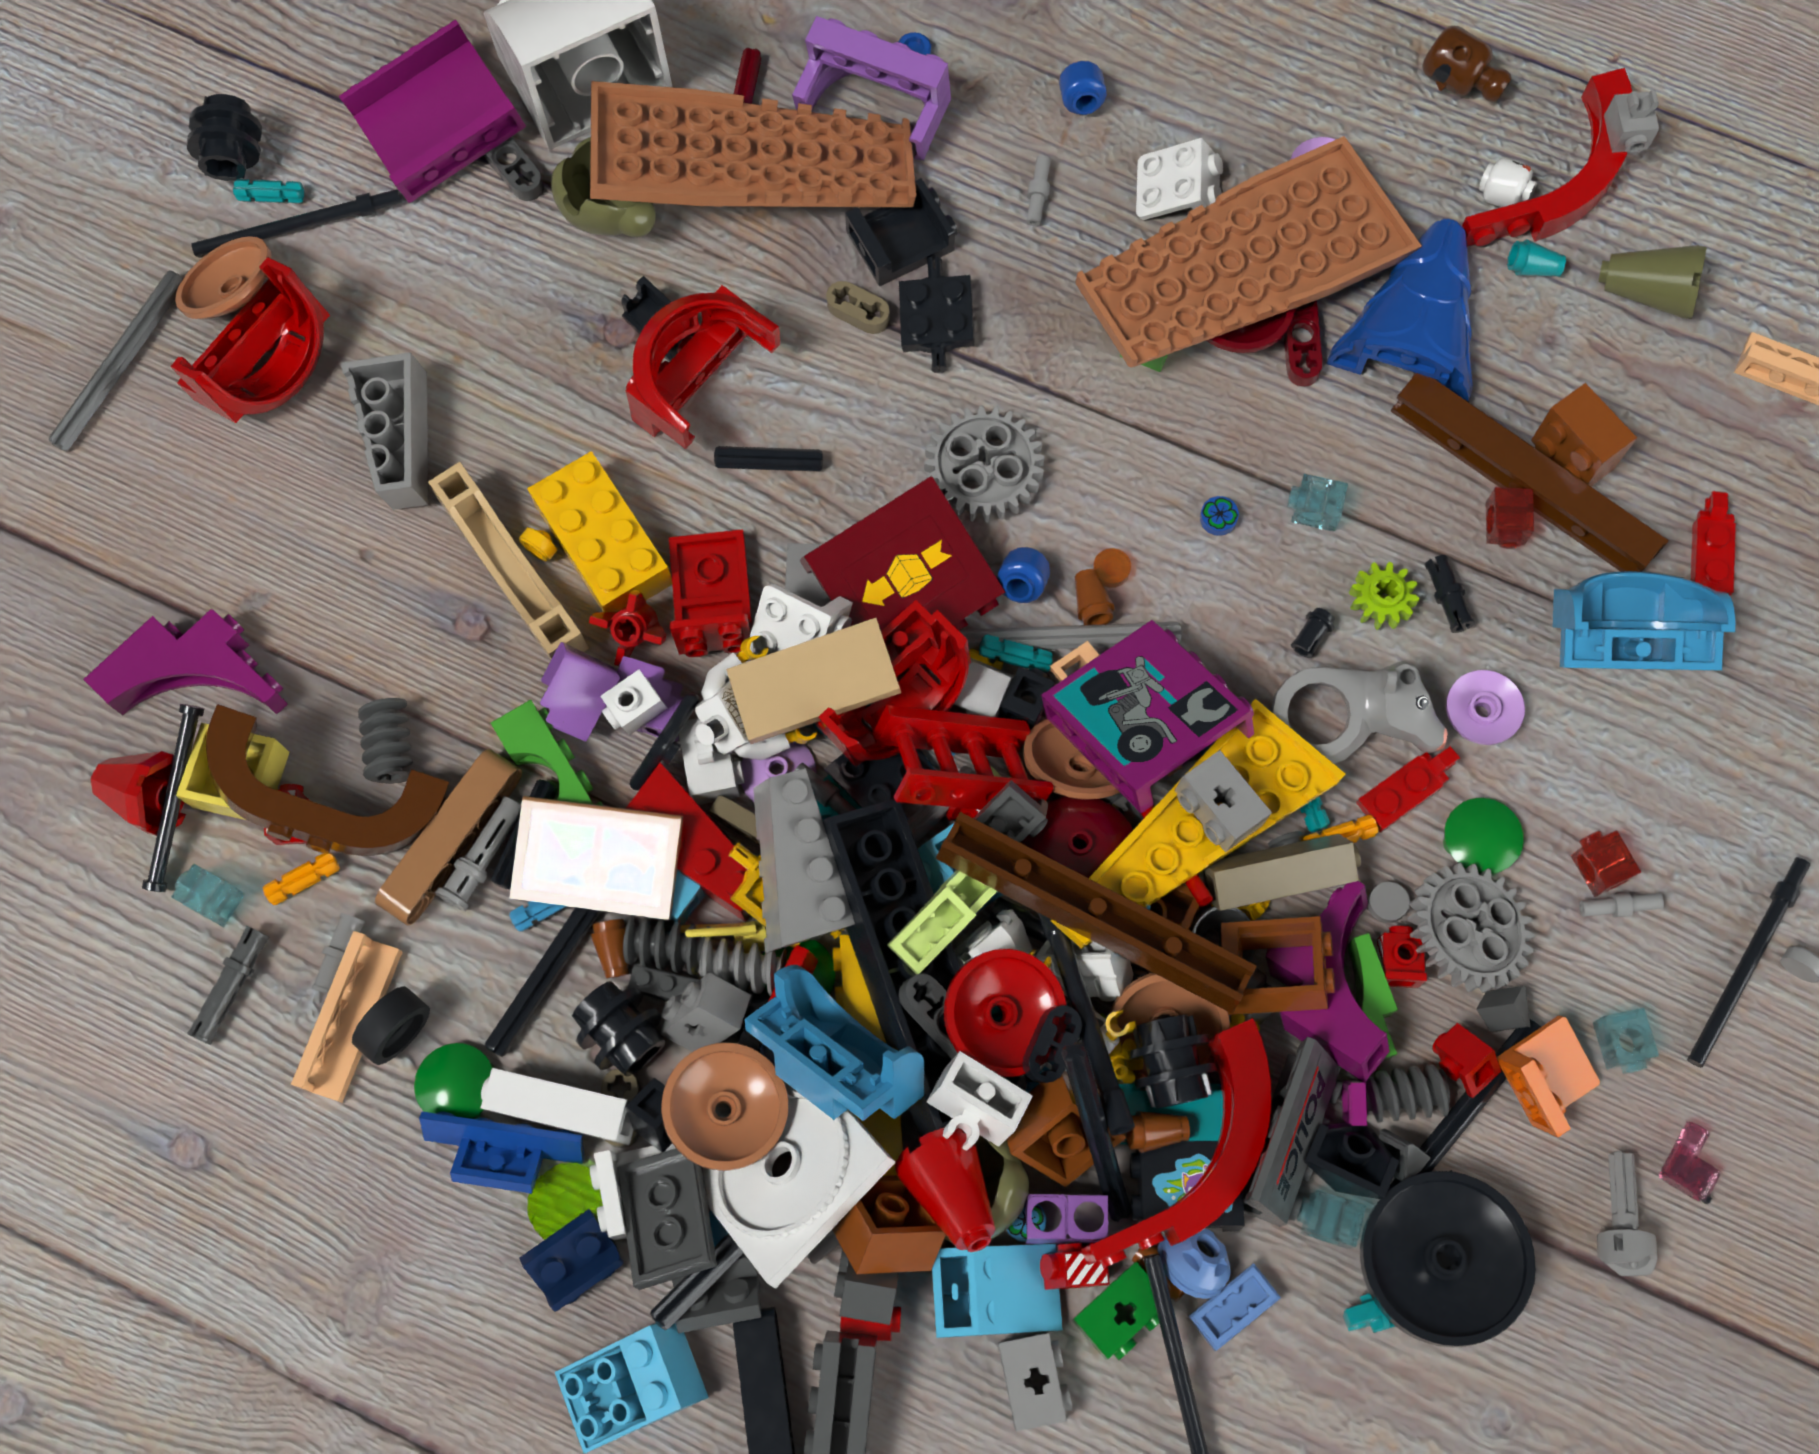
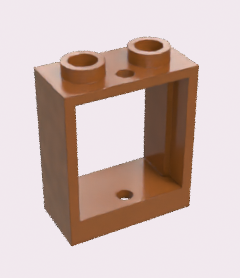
M1320 916L1221 923L1222 948L1243 958V950L1301 946L1313 947L1314 985L1245 989L1243 997L1236 1006L1234 1013L1228 1012V1015L1328 1009L1327 993H1335L1333 968H1326L1325 957L1333 956L1331 931L1323 932Z

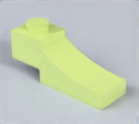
M956 870L940 886V889L887 945L915 974H920L976 916V913L997 891Z

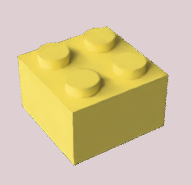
M201 722L176 796L194 809L246 820L235 813L224 802L214 787L208 769L206 737L209 724ZM254 734L247 751V765L257 780L277 790L290 752L275 738Z

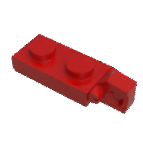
M1712 491L1709 498L1705 499L1704 511L1699 510L1697 519L1692 525L1690 580L1716 591L1727 592L1731 596L1734 593L1736 523H1734V514H1727L1728 493Z
M1451 746L1434 758L1428 752L1421 756L1418 755L1356 801V804L1365 815H1372L1374 817L1378 830L1381 833L1438 792L1444 786L1443 784L1449 780V777L1444 772L1454 766L1460 757Z

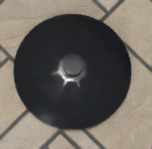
M1448 1171L1421 1173L1407 1178L1392 1187L1386 1193L1385 1198L1376 1203L1366 1220L1361 1236V1269L1365 1284L1373 1301L1385 1317L1398 1329L1427 1344L1454 1348L1485 1342L1505 1331L1516 1321L1523 1312L1532 1293L1536 1268L1534 1247L1528 1229L1514 1206L1496 1189L1477 1178Z

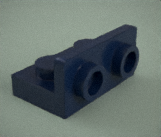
M590 1208L519 1257L522 1267L544 1293L548 1305L554 1312L576 1301L582 1293L599 1281L610 1277L616 1269L624 1264L615 1241L608 1237L607 1231H601L598 1219Z

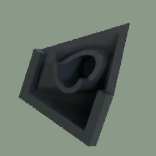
M1344 1122L1329 1125L1320 1124L1304 1163L1335 1192L1383 1200L1400 1160L1393 1157L1368 1122L1367 1126H1352Z

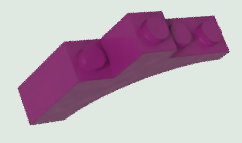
M213 609L209 610L184 634L170 621L163 626L152 616L83 679L108 705L122 716L131 708L155 695L192 686H215L235 690L255 698L276 714L288 705L279 695L284 688L268 673L260 677L253 670L258 663L244 651L249 646L240 636L244 628L229 614L221 618Z
M1356 881L1347 883L1343 888H1337L1331 895L1328 906L1320 914L1323 932L1331 931L1333 956L1325 957L1326 968H1333L1335 993H1327L1328 1009L1280 1012L1284 1030L1301 1041L1306 1037L1315 1039L1340 1067L1361 1081L1366 1082L1390 1051L1387 1033L1379 1029L1365 1015L1351 994L1345 979V955L1348 942L1359 917L1368 906L1365 885ZM1312 946L1267 949L1266 960L1272 977L1286 986L1314 985Z

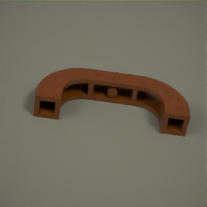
M217 704L208 727L206 737L208 769L214 787L224 802L242 818L267 828V834L285 841H290L291 837L307 841L306 846L321 853H329L330 849L349 855L374 856L389 853L408 845L419 837L439 810L449 784L448 781L411 769L401 797L390 809L374 816H355L272 789L255 778L247 765L246 756L257 728V717Z

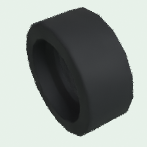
M406 986L395 988L377 1001L363 1016L352 1035V1044L374 1064L381 1065L387 1063L400 1054L417 1037L430 1015V1007Z

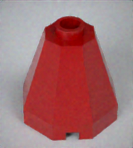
M160 751L109 758L99 763L92 773V793L129 824L147 834L157 836L174 754ZM182 800L179 808L176 827L182 824L186 816V814L181 813V810L185 803Z

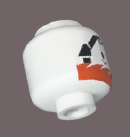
M1501 158L1495 164H1488L1482 176L1479 190L1483 192V199L1487 203L1504 207L1532 199L1537 182L1532 181L1533 172L1531 167L1507 158Z

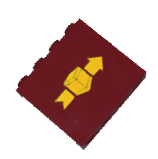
M932 476L820 545L800 560L807 573L813 572L830 601L841 596L853 602L849 617L852 619L851 626L876 618L880 630H882L911 603L917 600L931 615L938 610L960 631L968 625L965 620L966 617L975 611L980 616L991 611L999 605L996 598L1005 593Z

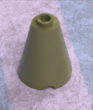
M1692 245L1611 254L1610 261H1602L1598 282L1605 283L1604 291L1682 319H1692L1707 246Z

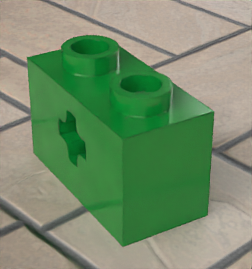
M1137 1262L1130 1265L1072 1319V1322L1105 1360H1108L1112 1355L1120 1360L1137 1344L1133 1336L1145 1326L1151 1331L1159 1324L1148 1274ZM1116 1303L1121 1307L1128 1304L1132 1307L1133 1311L1129 1315L1132 1319L1130 1325L1125 1321L1119 1324L1115 1322L1114 1317L1117 1315V1310L1114 1306Z

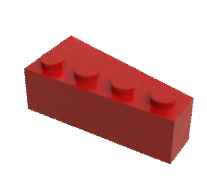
M660 762L625 809L683 816L677 870L700 885L706 896L746 922L751 915L730 898L743 882L747 869L728 856L730 851L734 850L732 849L734 845ZM617 830L620 837L656 861L659 835Z

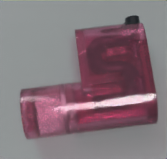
M1686 1122L1658 1176L1692 1199L1699 1202L1701 1200L1703 1203L1709 1204L1712 1200L1710 1194L1721 1172L1698 1157L1710 1133L1698 1124Z

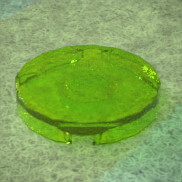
M561 1163L547 1170L536 1180L533 1193H529L527 1215L535 1231L544 1240L589 1208L598 1219L597 1207L603 1206L600 1189L594 1190L590 1168L578 1163Z

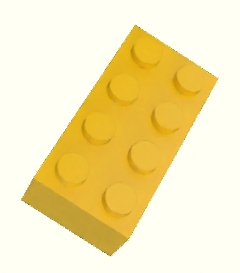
M592 451L527 488L535 507L603 612H617L626 607L629 593L634 590L642 592L645 600H648L672 585V577L668 566Z

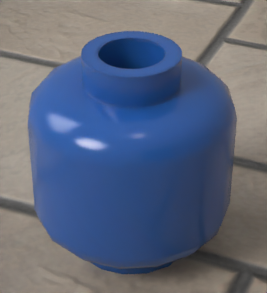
M1078 61L1067 66L1060 75L1059 87L1062 101L1069 112L1079 115L1091 114L1105 102L1107 90L1102 70L1097 64L1090 61Z
M1019 547L1010 551L1004 558L997 576V580L1005 591L1003 595L1017 603H1030L1037 600L1044 592L1051 572L1049 562L1042 553L1029 547Z

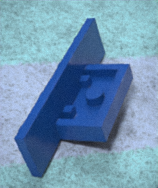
M422 1111L419 1117L424 1141L459 1146L450 1171L452 1182L532 1194L543 1159L576 1164L584 1163L583 1137L568 1130L550 1131L536 1129L528 1124L510 1125L496 1123L487 1118L469 1119L456 1117L447 1112L429 1113Z

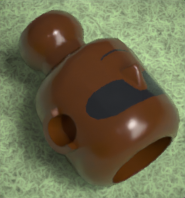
M1451 25L1442 31L1422 64L1425 75L1436 82L1439 91L1446 88L1458 97L1467 96L1475 87L1482 92L1483 97L1487 101L1497 102L1512 80L1511 74L1507 70L1502 68L1495 69L1489 65L1493 58L1490 46L1459 26Z

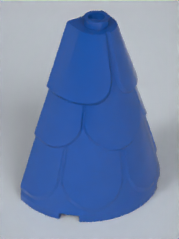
M1443 219L1434 222L1418 239L1422 245L1420 249L1394 266L1389 279L1366 303L1362 313L1334 344L1326 364L1361 375L1367 359L1370 358L1434 378L1469 402L1473 390L1470 351L1472 331L1468 302L1471 294L1467 238L1464 228L1457 221Z

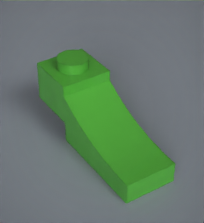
M1368 933L1353 938L1349 942L1347 949L1354 971L1356 1002L1365 1015L1379 1029L1387 1033L1390 1052L1383 1059V1061H1387L1394 1057L1397 1052L1384 1018L1390 1017L1398 1009Z

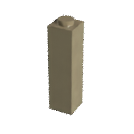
M1340 834L1222 858L1203 870L1205 885L1213 896V900L1210 903L1219 911L1356 882L1358 881L1357 867H1360L1361 859L1359 850L1352 841Z

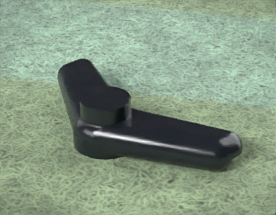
M688 693L683 697L668 723L631 777L629 784L633 790H640L661 761L669 765L679 750L681 744L676 742L675 739L698 705L699 696L696 693Z

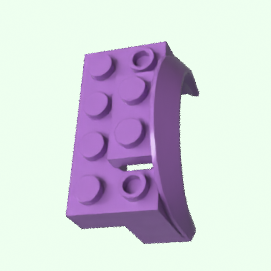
M816 16L805 39L809 60L792 94L796 110L798 103L812 105L813 109L823 92L831 84L851 74L902 91L921 99L924 103V107L909 138L910 142L916 144L914 159L924 161L951 100L948 63H945L936 55H923L915 52L903 43H890L882 40L870 31L851 29L837 19L830 18L827 20Z

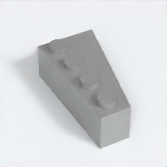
M411 352L340 363L349 385V397L355 407L358 418L356 421L358 430L364 440L366 448L364 452L375 492L393 510L428 505L427 372Z
M806 768L768 778L754 787L757 840L760 841L761 851L759 875L763 879L764 901L761 902L762 917L766 920L767 938L764 939L765 953L837 932L854 925L853 915Z

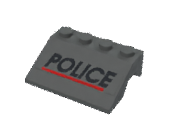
M1306 1037L1299 1044L1297 1056L1287 1055L1271 1100L1270 1122L1264 1148L1254 1172L1243 1189L1244 1213L1279 1227L1287 1225L1288 1219L1295 1221L1303 1201V1197L1297 1195L1302 1180L1308 1182L1313 1173V1170L1304 1163L1320 1124L1329 1125L1330 1120L1324 1118L1329 1103H1336L1343 1085V1081L1337 1079L1341 1067L1313 1038Z

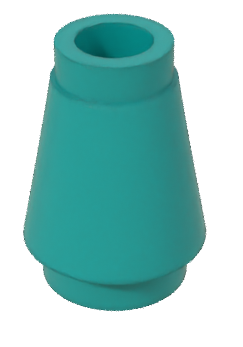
M1528 239L1523 242L1516 241L1510 249L1507 260L1509 270L1514 271L1516 275L1559 277L1563 273L1566 264L1565 255H1561Z

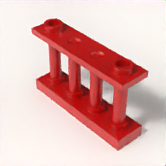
M886 705L872 733L876 744L897 746L899 748L907 772L894 795L896 802L981 810L1010 780L1036 802L1042 798L1046 801L1054 788L1052 782L1028 779L1018 754L1026 737L1031 732L1027 722L1024 720ZM916 749L934 750L941 771L923 769ZM951 752L969 754L976 774L959 773ZM987 756L1002 757L1011 778L994 776Z

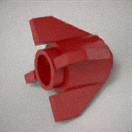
M636 590L629 593L627 606L620 611L595 612L589 619L590 624L606 629L610 626L612 637L620 644L614 663L616 666L620 665L623 656L630 657L635 646L646 640L661 645L665 642L667 636L658 622L655 610L647 604L642 592Z

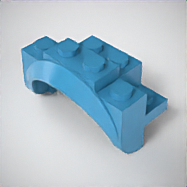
M1636 571L1599 574L1569 589H1554L1552 627L1561 628L1560 667L1722 670L1724 632H1735L1736 625L1734 605L1727 592L1716 591L1697 582L1676 576Z
M799 965L786 966L775 972L776 997L745 1018L746 1031L774 1052L776 1075L833 1120L846 1110H849L864 1121L879 1108L893 1119H896L924 1096V1059L922 1055L910 1046L897 1051L877 1038L848 1014L825 991L811 973Z

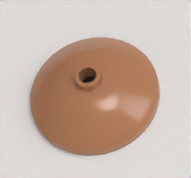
M251 236L237 238L215 248L200 259L185 275L176 292V306L186 317L192 319H211L232 313L244 307L257 294L267 277L259 266L267 257L271 258L270 248L262 239Z
M1047 718L1040 721L1030 730L1031 732L1026 737L1023 755L1028 771L1037 781L1052 782L1053 792L1074 799H1101L1120 793Z
M1155 973L1146 974L1126 986L1122 995L1115 999L1109 1012L1111 1014L1118 1010H1124L1117 1018V1024L1123 1030L1129 1022L1135 1021V1025L1138 1026L1158 1020L1163 1014H1168L1171 1017L1186 1014L1188 1016L1193 1015L1198 1035L1208 1034L1209 1039L1230 1028L1229 1016L1226 1010ZM1133 1031L1119 1037L1121 1046L1126 1039L1135 1041ZM1208 1044L1196 1047L1200 1065L1215 1063ZM1144 1059L1143 1068L1141 1070H1133L1135 1080L1148 1077Z
M736 1043L710 1044L687 1055L670 1074L662 1096V1120L670 1141L689 1161L711 1170H737L759 1161L778 1142L785 1128L788 1116L787 1091L783 1080L775 1073V1066L758 1051ZM720 1103L727 1104L730 1107V1115L724 1118L719 1117L715 1112L716 1105Z

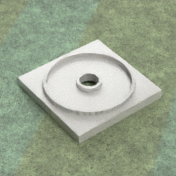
M784 1082L788 1096L786 1125L778 1142L767 1155L754 1164L737 1170L718 1171L702 1167L708 1207L765 1282L774 1288L780 1285L895 1164L892 1157L851 1111L846 1110L833 1120L786 1082ZM790 1151L792 1155L790 1168L784 1175L773 1177L772 1167L775 1160L782 1153Z

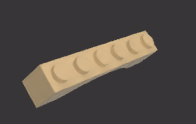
M461 462L456 463L428 481L442 506L550 660L561 642L582 652L589 649L580 630L526 559Z

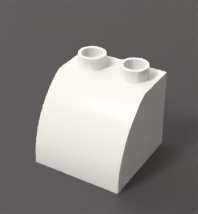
M501 0L497 6L483 13L497 55L549 150L591 132V81L673 87L657 12L652 0Z

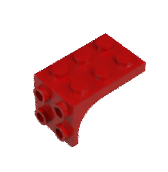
M743 529L669 537L675 621L670 622V632L679 655L685 654L688 657H702L707 655L709 651L723 650L726 653H739L742 642L750 637L753 627Z

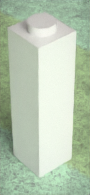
M492 1068L490 1077L485 1080L482 1086V1109L625 1145L630 1144L633 1127L625 1107L630 1102L629 1100Z

